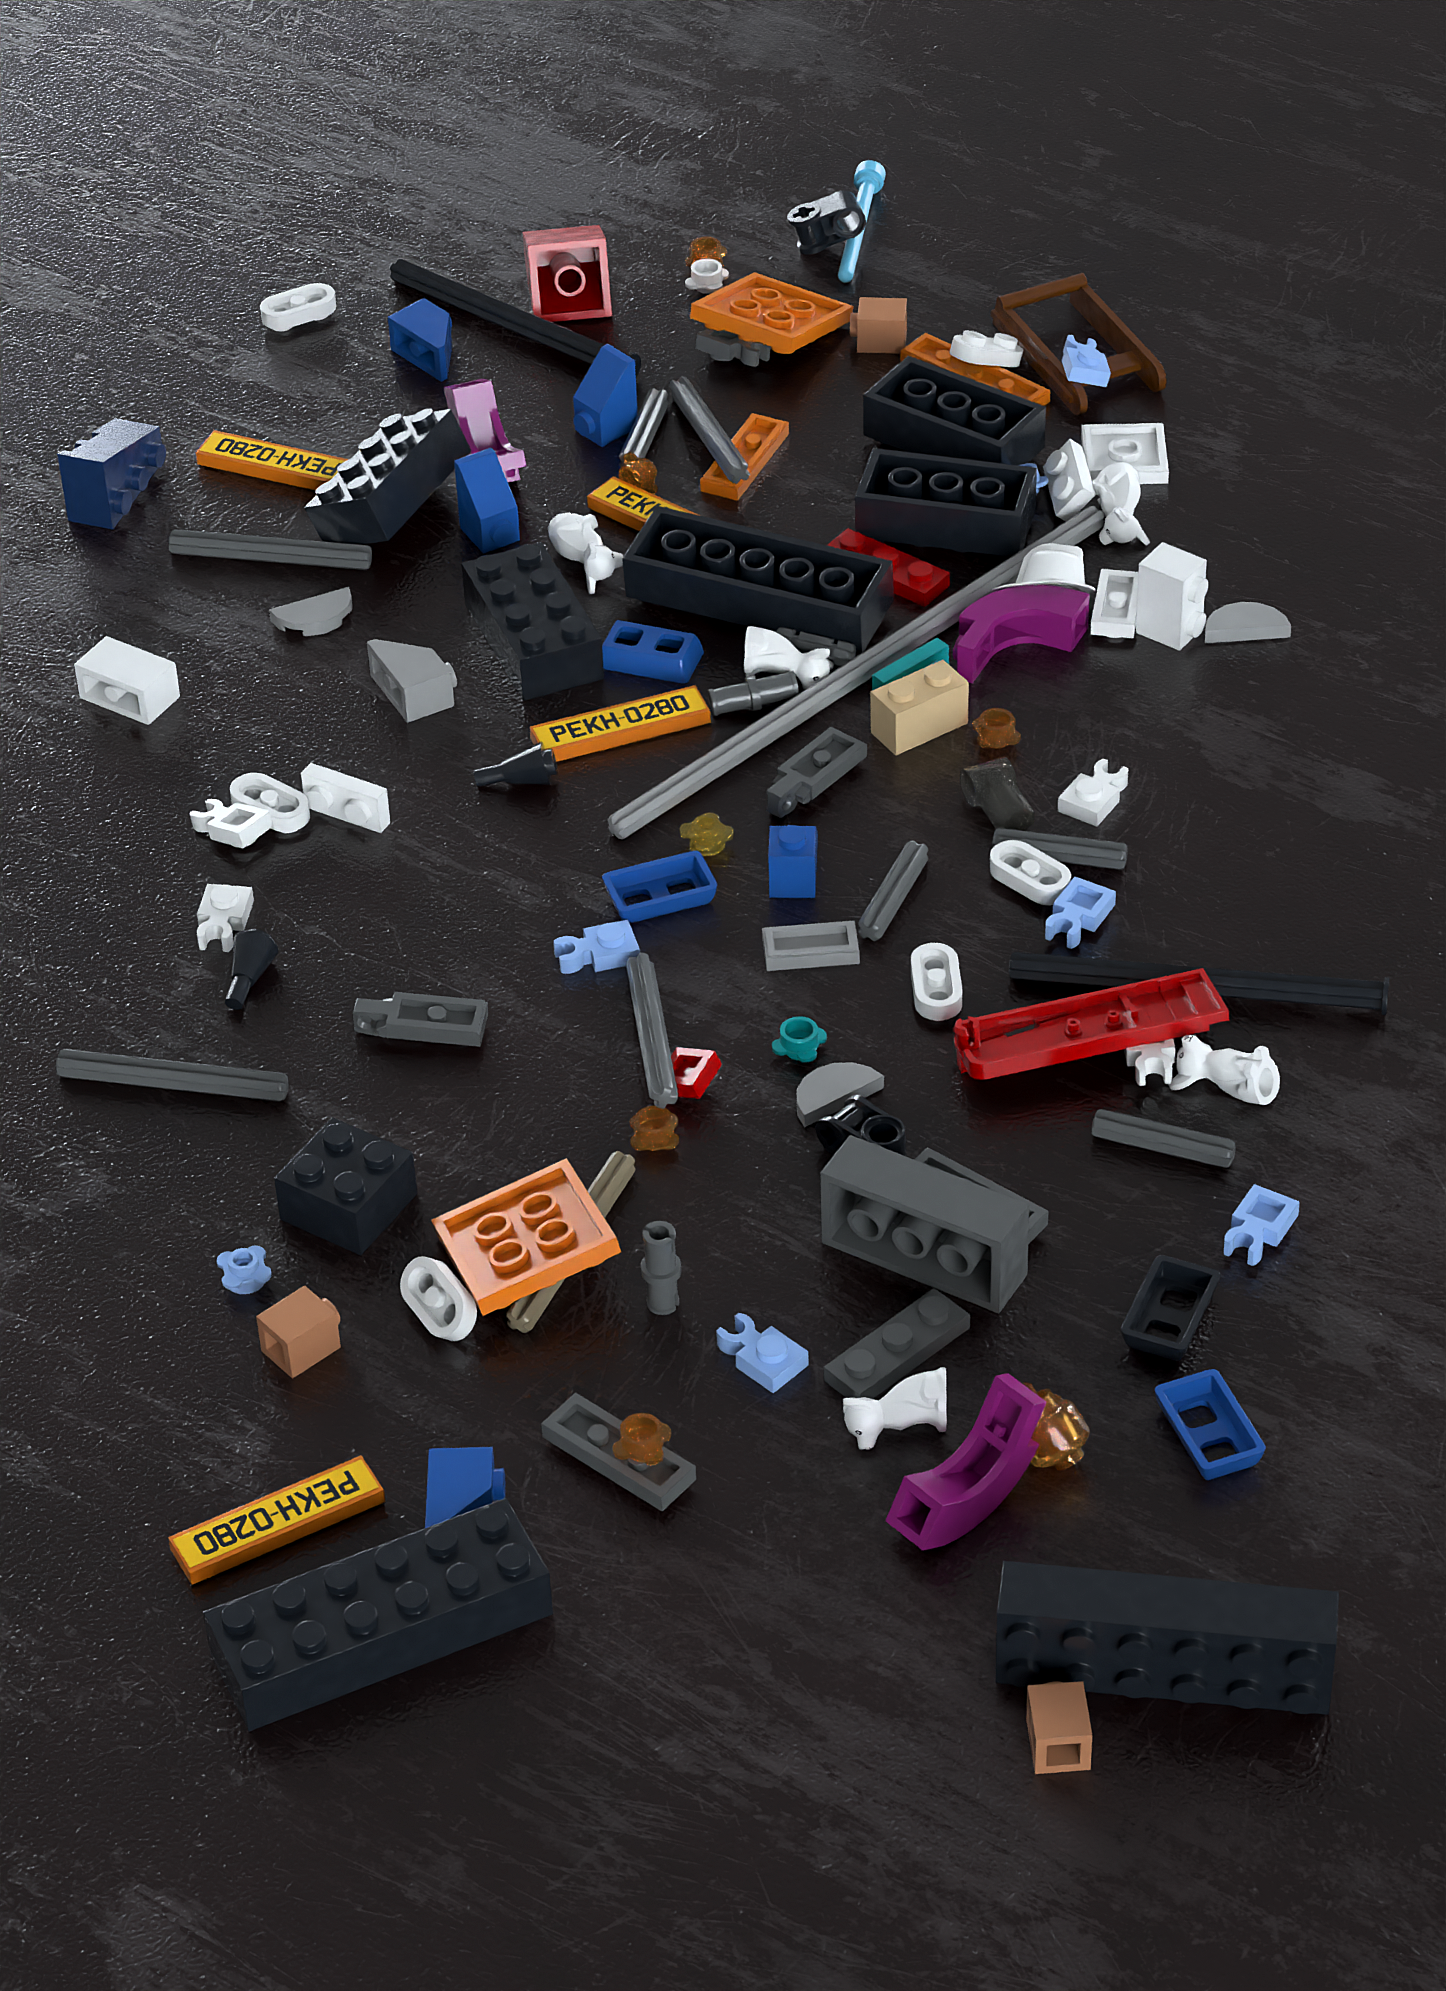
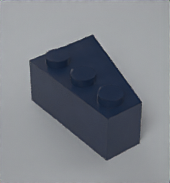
M114 418L93 431L92 439L89 441L80 439L75 443V449L71 452L63 450L57 454L68 521L107 529L115 528L123 515L130 511L132 503L140 492L146 489L150 478L156 470L164 464L166 447L162 444L159 426Z

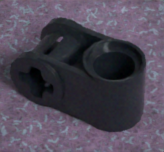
M844 190L837 191L832 195L811 203L801 204L793 208L787 215L789 224L795 227L799 238L797 247L802 254L818 253L831 245L855 238L861 234L866 225V217L857 198L851 192ZM852 211L846 218H839L842 213Z
M852 1095L844 1102L842 1110L832 1117L824 1116L816 1123L817 1137L823 1147L832 1155H835L847 1138L852 1135L907 1157L904 1123L899 1118L891 1116L872 1105L866 1098L860 1095Z

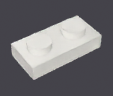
M1069 439L1059 450L1054 451L1048 457L1046 464L1043 466L1045 476H1047L1049 481L1047 484L1055 515L1065 522L1077 515L1095 496L1083 448L1078 443Z
M1101 569L1091 619V635H1102L1110 638H1134L1137 616L1138 572Z
M310 763L301 772L303 794L308 799L309 809L382 833L390 824L387 788Z

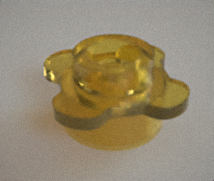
M705 813L695 818L693 823L681 825L680 836L689 838V847L692 851H699L702 856H712L724 849L725 841H730L733 838L734 830L730 826H724L719 821L717 814Z

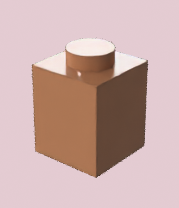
M860 297L858 313H851L850 337H857V353L900 354V351L906 346L907 298Z
M306 1286L301 1287L256 1316L261 1351L292 1379L341 1348L338 1329L340 1316L337 1309L328 1299H320Z
M1053 1681L1040 1685H1027L1026 1721L1034 1773L1044 1774L1091 1770L1092 1730L1083 1681L1066 1683Z

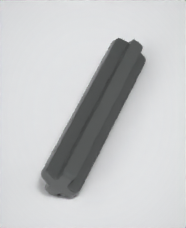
M652 388L648 391L619 454L621 460L619 465L623 470L629 468L632 471H637L641 467L669 405L667 400L669 394L666 390L658 391Z
M1006 828L996 829L992 840V848L1003 841L1018 840L1031 845L1060 863L1116 870L1124 869L1128 855L1127 845L1121 842Z
M913 840L904 846L858 922L860 927L858 932L862 938L869 937L871 940L876 941L883 936L928 861V847L924 843L918 844Z
M1098 1109L1092 1122L1093 1136L1222 1168H1229L1235 1157L1236 1143L1232 1139L1106 1109Z

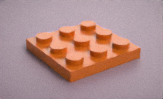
M754 272L691 303L690 318L704 323L706 328L716 331L725 330L737 334L741 340L760 342L771 346L774 352L791 354L795 350L850 322V315L853 313L854 306Z
M567 1158L431 1220L439 1240L469 1293L474 1298L482 1316L497 1309H503L525 1296L543 1288L551 1287L562 1279L588 1267L599 1265L604 1260L621 1253L615 1234Z

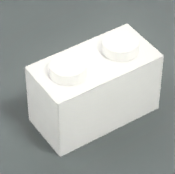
M1162 542L1139 563L1136 633L1179 651L1193 637L1197 638L1202 633L1206 624L1204 597L1208 590L1206 559Z
M108 636L104 637L74 664L81 699L147 725L151 724L180 697L175 662Z

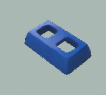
M617 620L602 644L603 669L676 683H687L704 651L700 640L695 634ZM617 638L638 641V644L629 646L615 643ZM660 645L680 650L677 653L657 651L656 648Z
M690 851L606 872L602 875L604 886L621 920H628L629 923L708 904L714 898L717 890V882L699 851ZM683 883H690L694 887L692 890L670 895L667 889L668 887ZM639 894H647L651 899L629 906L624 901L627 897Z
M1209 1369L1156 1386V1400L1205 1480H1211L1252 1467L1263 1457L1266 1449L1265 1444L1219 1371ZM1202 1405L1208 1407L1216 1419L1213 1423L1197 1428H1189L1178 1413ZM1221 1442H1228L1237 1453L1208 1462L1201 1449Z

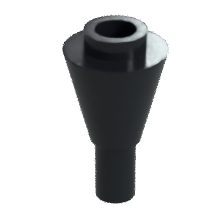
M542 741L501 761V764L474 770L477 787L504 781L515 784L551 785V776L558 774L554 751L552 748L545 749Z
M259 929L240 931L235 935L232 983L225 999V1005L230 1009H242L250 987L256 983L278 955L279 948L268 933Z

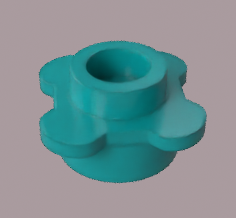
M792 1017L782 1023L780 1038L772 1042V1051L779 1056L787 1055L794 1060L811 1062L817 1057L816 1050L818 1046L827 1041V1034L823 1029L818 1028L817 1024L810 1018Z

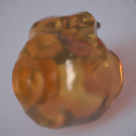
M1022 1383L1047 1402L1031 1437L1032 1440L1040 1444L1031 1463L1038 1468L1054 1465L1058 1471L1069 1468L1084 1456L1081 1447L1090 1436L1088 1425L1071 1400L1062 1399L1061 1396L1052 1393L1050 1389L1036 1392L1031 1383Z

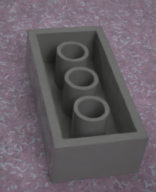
M852 1135L847 1138L820 1172L823 1244L998 1314L1027 1276L1029 1204Z

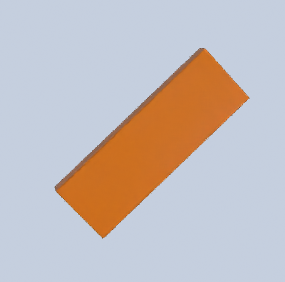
M752 413L731 439L748 464L749 478L747 480L741 479L737 484L730 482L715 460L700 479L701 492L738 501L789 435V422Z

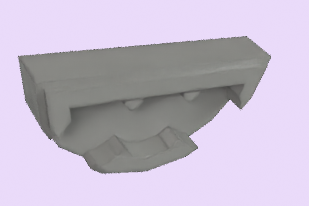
M349 587L272 608L269 609L270 621L282 631H286V627L292 630H303V636L325 634L340 627L342 619L350 611L352 612V596Z
M1256 602L1227 604L1213 611L1206 620L1205 643L1287 638L1291 635V624L1283 613L1268 605Z
M853 1062L832 1063L816 1068L802 1079L797 1088V1116L803 1126L806 1127L822 1119L824 1116H829L843 1109L844 1102L852 1095H860L865 1098L883 1089L884 1076L871 1067Z

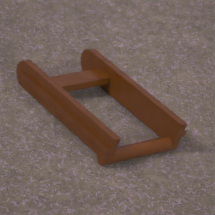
M1084 273L996 298L995 309L991 310L990 316L993 318L992 323L1002 334L1010 335L1018 340L1017 345L1023 348L1022 357L1073 414L1080 415L1087 412L1088 400L1083 387L1091 384L1068 381L1063 364L1013 309L1070 293L1069 302L1117 352V355L1106 358L1111 371L1109 379L1135 372L1153 392L1166 388V374L1161 362L1092 290Z

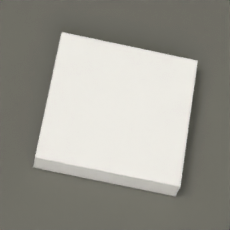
M1163 424L1082 425V448L1091 481L1095 480L1099 473L1107 466L1115 462H1124L1130 464L1138 471L1140 477L1139 484H1168L1169 469Z

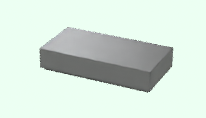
M855 921L762 928V941L767 971L860 964V951Z

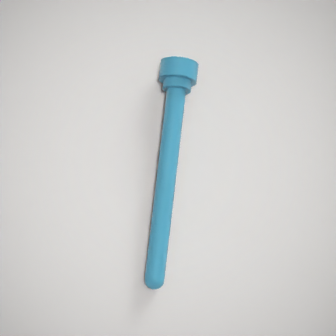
M873 160L861 162L857 166L854 176V185L858 189L857 200L865 214L866 222L873 194L882 189L886 176L884 167ZM864 230L855 238L846 240L838 272V278L843 283H848L853 279Z

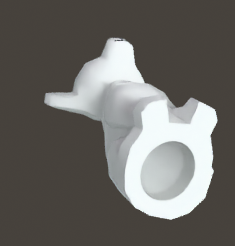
M1115 462L1107 466L1099 473L1095 480H1092L1095 495L1100 496L1098 503L1101 504L1102 511L1106 516L1099 539L1102 544L1107 545L1114 541L1123 544L1137 537L1147 546L1150 541L1140 527L1138 520L1133 516L1134 508L1140 497V477L1134 467L1124 462Z
M570 512L558 514L549 523V538L555 550L563 557L584 564L587 589L589 594H594L596 580H603L611 576L615 568L622 567L623 555L603 546L601 537L594 531L598 527L595 516L591 514L581 516L571 514Z
M754 626L747 627L744 673H746V677L755 676V674L760 672L779 675L793 670L795 676L799 678L803 690H806L829 675L834 663L827 659L830 655L829 649L820 648L801 653L788 639L779 633Z
M1183 1036V1047L1177 1053L1176 1066L1178 1074L1169 1084L1171 1090H1180L1191 1085L1196 1080L1208 1078L1223 1091L1244 1102L1267 1105L1276 1097L1279 1090L1280 1076L1277 1066L1269 1056L1267 1047L1259 1046L1253 1053H1245L1231 1048L1213 1051L1209 1045L1201 1042L1196 1036Z
M940 1367L934 1371H927L907 1377L896 1384L879 1401L866 1397L844 1398V1420L848 1431L857 1437L859 1449L870 1450L873 1448L883 1428L901 1431L912 1425L929 1423L936 1426L939 1432H945L947 1426L946 1368Z

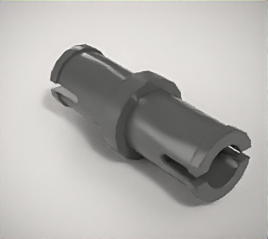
M792 670L788 671V673L756 679L754 675L745 677V682L717 689H708L707 693L712 715L718 716L722 713L751 708L752 711L761 710L764 704L795 697L799 694L795 673Z
M654 1221L646 1226V1230L642 1232L645 1257L641 1262L642 1278L647 1282L648 1297L646 1301L648 1309L658 1315H667L676 1310L675 1305L679 1306L677 1280L682 1272L681 1261L675 1252V1228L668 1222Z

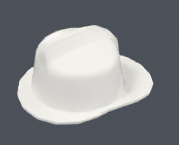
M1054 543L1041 544L1033 548L1024 557L1016 583L992 589V592L1016 586L1052 585L1088 594L1096 592L1094 587L1085 584L1082 549L1078 546Z

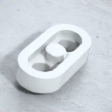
M322 283L308 284L264 299L260 305L262 323L274 331L282 332L306 322L325 319L335 311L336 298L334 289Z
M965 330L963 335H955L953 337L949 353L953 357L968 363L1018 367L1023 354V348L1018 346V340L1010 335L996 333L994 338H988L978 332Z
M244 774L237 777L230 785L232 805L235 802H240L268 810L273 824L271 829L282 833L295 832L304 827L310 819L309 803L306 795L265 774Z
M1018 840L1003 841L995 845L990 852V872L992 876L1041 905H1053L1071 881L1070 870L1065 865L1025 842Z
M927 943L917 947L911 954V980L917 1012L921 1016L934 1021L953 1018L962 1008V983L957 953L954 949L942 943Z
M425 1256L413 1259L406 1266L401 1277L400 1289L403 1299L431 1334L450 1341L462 1340L471 1332L476 1321L477 1306L474 1298L445 1263Z

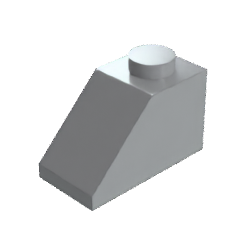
M378 639L367 641L370 675L407 723L454 706L453 688L457 686L455 672L451 664L448 662L444 663L432 648Z

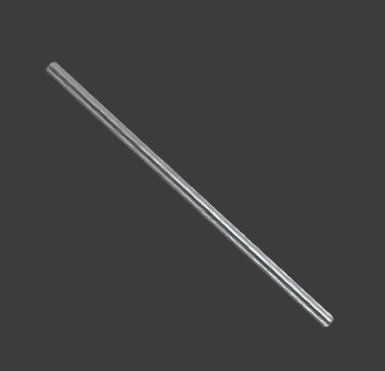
M1089 506L610 815L608 818L610 833L615 834L618 839H625L871 679L872 674L906 656L957 623L960 614L969 605L993 593L992 589L995 587L1016 583L1023 559L1033 548L1049 543L1075 546L1100 530L1105 524L1103 520L1105 517L1102 510L1098 511L1095 506Z

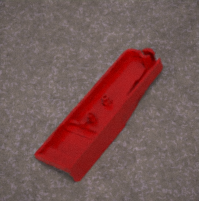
M1203 968L980 1017L968 1016L966 1020H961L960 1018L956 1021L953 1028L955 1032L954 1045L957 1052V1065L961 1073L968 1072L972 1078L979 1080L995 1078L1129 1047L1209 1031L1210 1024L1229 1020V1010ZM1034 1024V1029L1009 1037L1004 1035L1005 1033Z

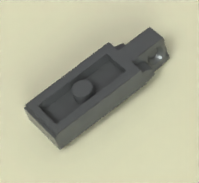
M833 727L828 728L777 768V777L772 781V786L766 790L768 795L766 811L782 818L792 812L798 802L806 804L810 799L813 800L867 757V744Z
M394 992L393 998L383 999V1001L357 998L353 1010L354 1031L383 1038L480 1047L488 1017V1002L478 999Z

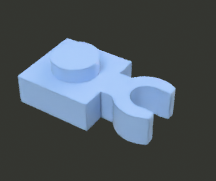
M1068 335L1063 349L1062 364L1068 381L1107 387L1111 371L1105 354L1096 350L1097 343L1094 339L1088 338L1087 344L1084 345L1076 342L1073 335Z
M1074 876L1053 903V915L1046 920L1045 939L1051 941L1055 934L1065 932L1067 933V947L1071 949L1076 947L1081 940V929L1084 928L1095 932L1113 909L1116 891Z
M628 920L583 928L584 938L578 939L572 936H563L553 940L554 955L556 958L559 957L560 971L563 974L577 972L587 964H592L595 972L624 967L629 957H637L640 952Z
M1254 1184L1232 1214L1231 1229L1226 1233L1224 1239V1255L1229 1257L1235 1248L1247 1247L1249 1248L1247 1264L1251 1266L1256 1265L1262 1258L1263 1242L1277 1247L1296 1220L1299 1213V1201Z
M738 1313L735 1315V1330L739 1334H730L721 1327L716 1330L717 1346L726 1354L736 1355V1368L772 1393L780 1389L809 1365V1356L806 1349L772 1326L759 1333L755 1330L754 1321L745 1314Z

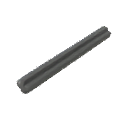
M683 376L678 381L672 379L669 384L672 398L729 481L737 484L741 479L747 480L750 475L747 470V462L689 379Z
M180 529L172 530L168 540L169 551L172 554L358 570L369 569L372 562L371 547L359 544Z
M639 952L637 957L628 958L626 969L649 1097L654 1100L656 1107L664 1109L667 1104H675L678 1099V1091L654 963L649 961L648 954Z
M72 1049L60 1050L56 1059L57 1075L64 1078L279 1102L285 1100L289 1088L288 1076L279 1072Z

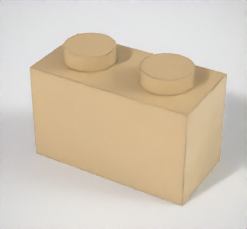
M941 660L870 691L871 733L892 753L899 755L968 724L969 682L948 663Z

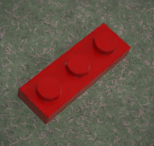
M849 528L826 545L893 561L894 594L923 607H926L950 586V572Z

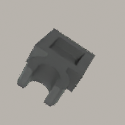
M708 328L697 334L695 349L709 353L712 359L718 361H731L735 357L746 365L756 367L759 364V359L769 360L771 346L760 342L741 340L737 334L725 330L716 331Z

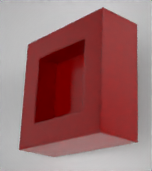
M676 1047L671 1055L678 1097L701 1098L722 1065L715 1051Z

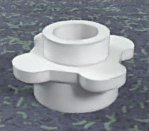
M701 259L692 264L691 278L685 280V285L688 289H696L701 293H713L723 288L722 282L729 277V272L722 268L721 263L717 260Z

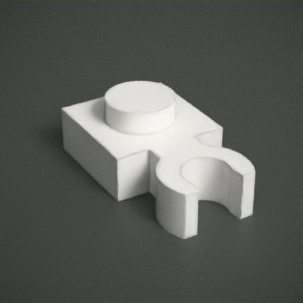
M1099 760L1094 766L1093 777L1080 773L1058 797V812L1097 827L1119 803L1120 791L1124 790L1128 784V768L1123 766L1118 773L1108 774V760Z
M208 799L205 801L208 812H190L192 825L196 831L209 832L210 839L239 848L253 844L260 835L273 827L268 810L240 802H235L229 808L223 807L221 801Z
M207 884L197 912L199 925L197 938L200 950H205L207 943L213 939H221L223 952H229L233 948L232 930L244 931L254 902L252 887Z
M1174 1039L1124 1049L1127 1067L1135 1066V1078L1139 1086L1146 1085L1145 1076L1151 1073L1162 1075L1165 1084L1172 1082V1063H1175Z

